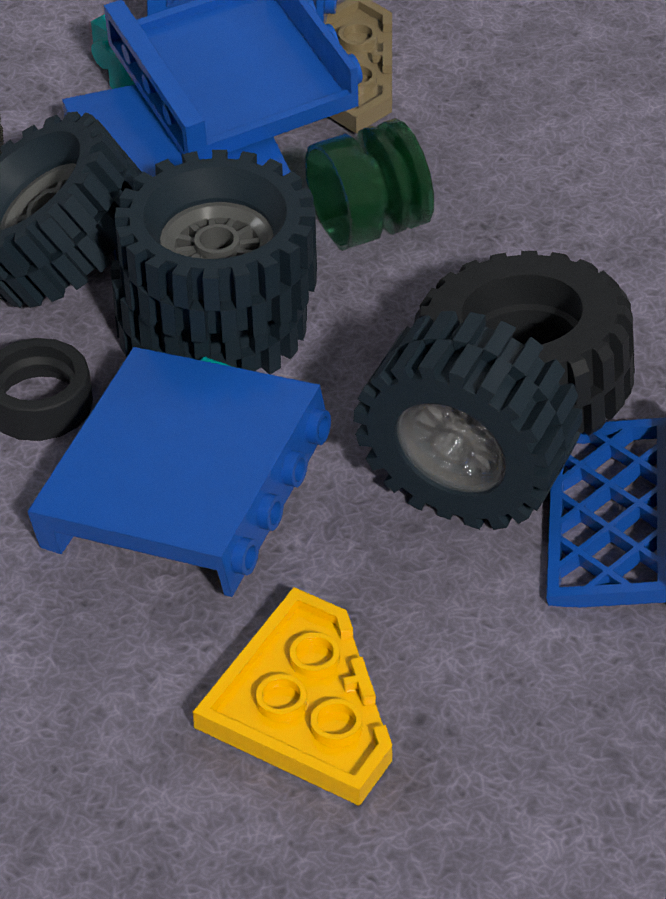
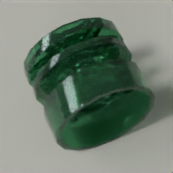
M394 118L382 122L377 127L368 126L361 129L357 133L356 140L347 134H342L308 146L305 156V176L307 186L313 195V207H315L319 223L340 250L344 251L379 239L383 228L393 235L406 230L407 227L412 229L431 221L434 213V190L431 173L415 134L405 122Z

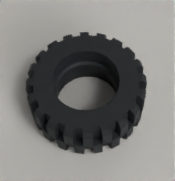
M521 251V255L507 256L506 252L490 255L488 261L481 263L474 260L462 265L459 273L454 274L450 272L441 278L436 285V289L431 288L423 299L420 309L415 315L414 323L418 318L428 314L435 322L441 311H456L459 322L463 323L469 313L474 312L486 315V327L496 330L501 321L516 327L512 338L523 345L530 337L535 339L544 347L538 357L544 363L556 358L565 369L559 381L560 385L574 384L579 397L572 408L582 409L583 422L577 430L581 434L586 433L589 436L601 429L605 424V418L611 420L625 405V400L632 392L635 366L631 303L626 293L604 270L598 273V269L592 263L579 259L577 262H574L566 254L552 252L550 256L538 255L537 251ZM428 404L439 419L456 433L462 432L464 438L483 445L484 442L491 443L496 449H501L490 431L473 417L449 406Z

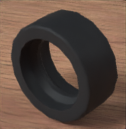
M31 338L17 341L0 349V432L18 440L43 441L61 437L78 428L89 415L93 401L90 371L85 356L70 344L47 338ZM36 377L56 378L69 384L64 391L50 398L36 401L20 400L6 394L15 384Z

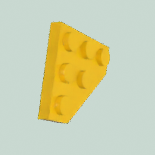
M295 587L288 593L193 711L195 729L358 806L362 804L392 762V742L386 725H383L376 706V695L364 659L359 656L353 638V627L347 610Z

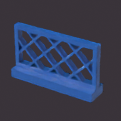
M666 417L605 422L601 429L589 436L586 433L580 434L577 443H591L597 449L581 461L570 455L550 490L546 596L548 606L582 608L666 603ZM657 439V444L640 457L624 448L633 440ZM613 457L627 467L609 480L595 470ZM642 476L656 486L638 499L625 491L624 488ZM584 480L597 490L581 503H578L564 493V491L576 483ZM612 499L625 507L626 510L608 523L594 512ZM641 518L655 527L656 530L638 543L623 532ZM582 522L597 533L578 547L563 537V534ZM612 542L625 551L626 554L607 567L592 556ZM562 552L567 555L564 559H562ZM641 562L657 573V582L630 583L623 576ZM579 566L596 576L585 586L561 587V578Z

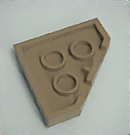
M346 0L337 5L336 14H328L326 24H331L335 29L340 45L347 54L352 53L355 55L362 70L363 80L362 83L358 84L359 106L330 116V118L356 134L392 112V12L371 0Z

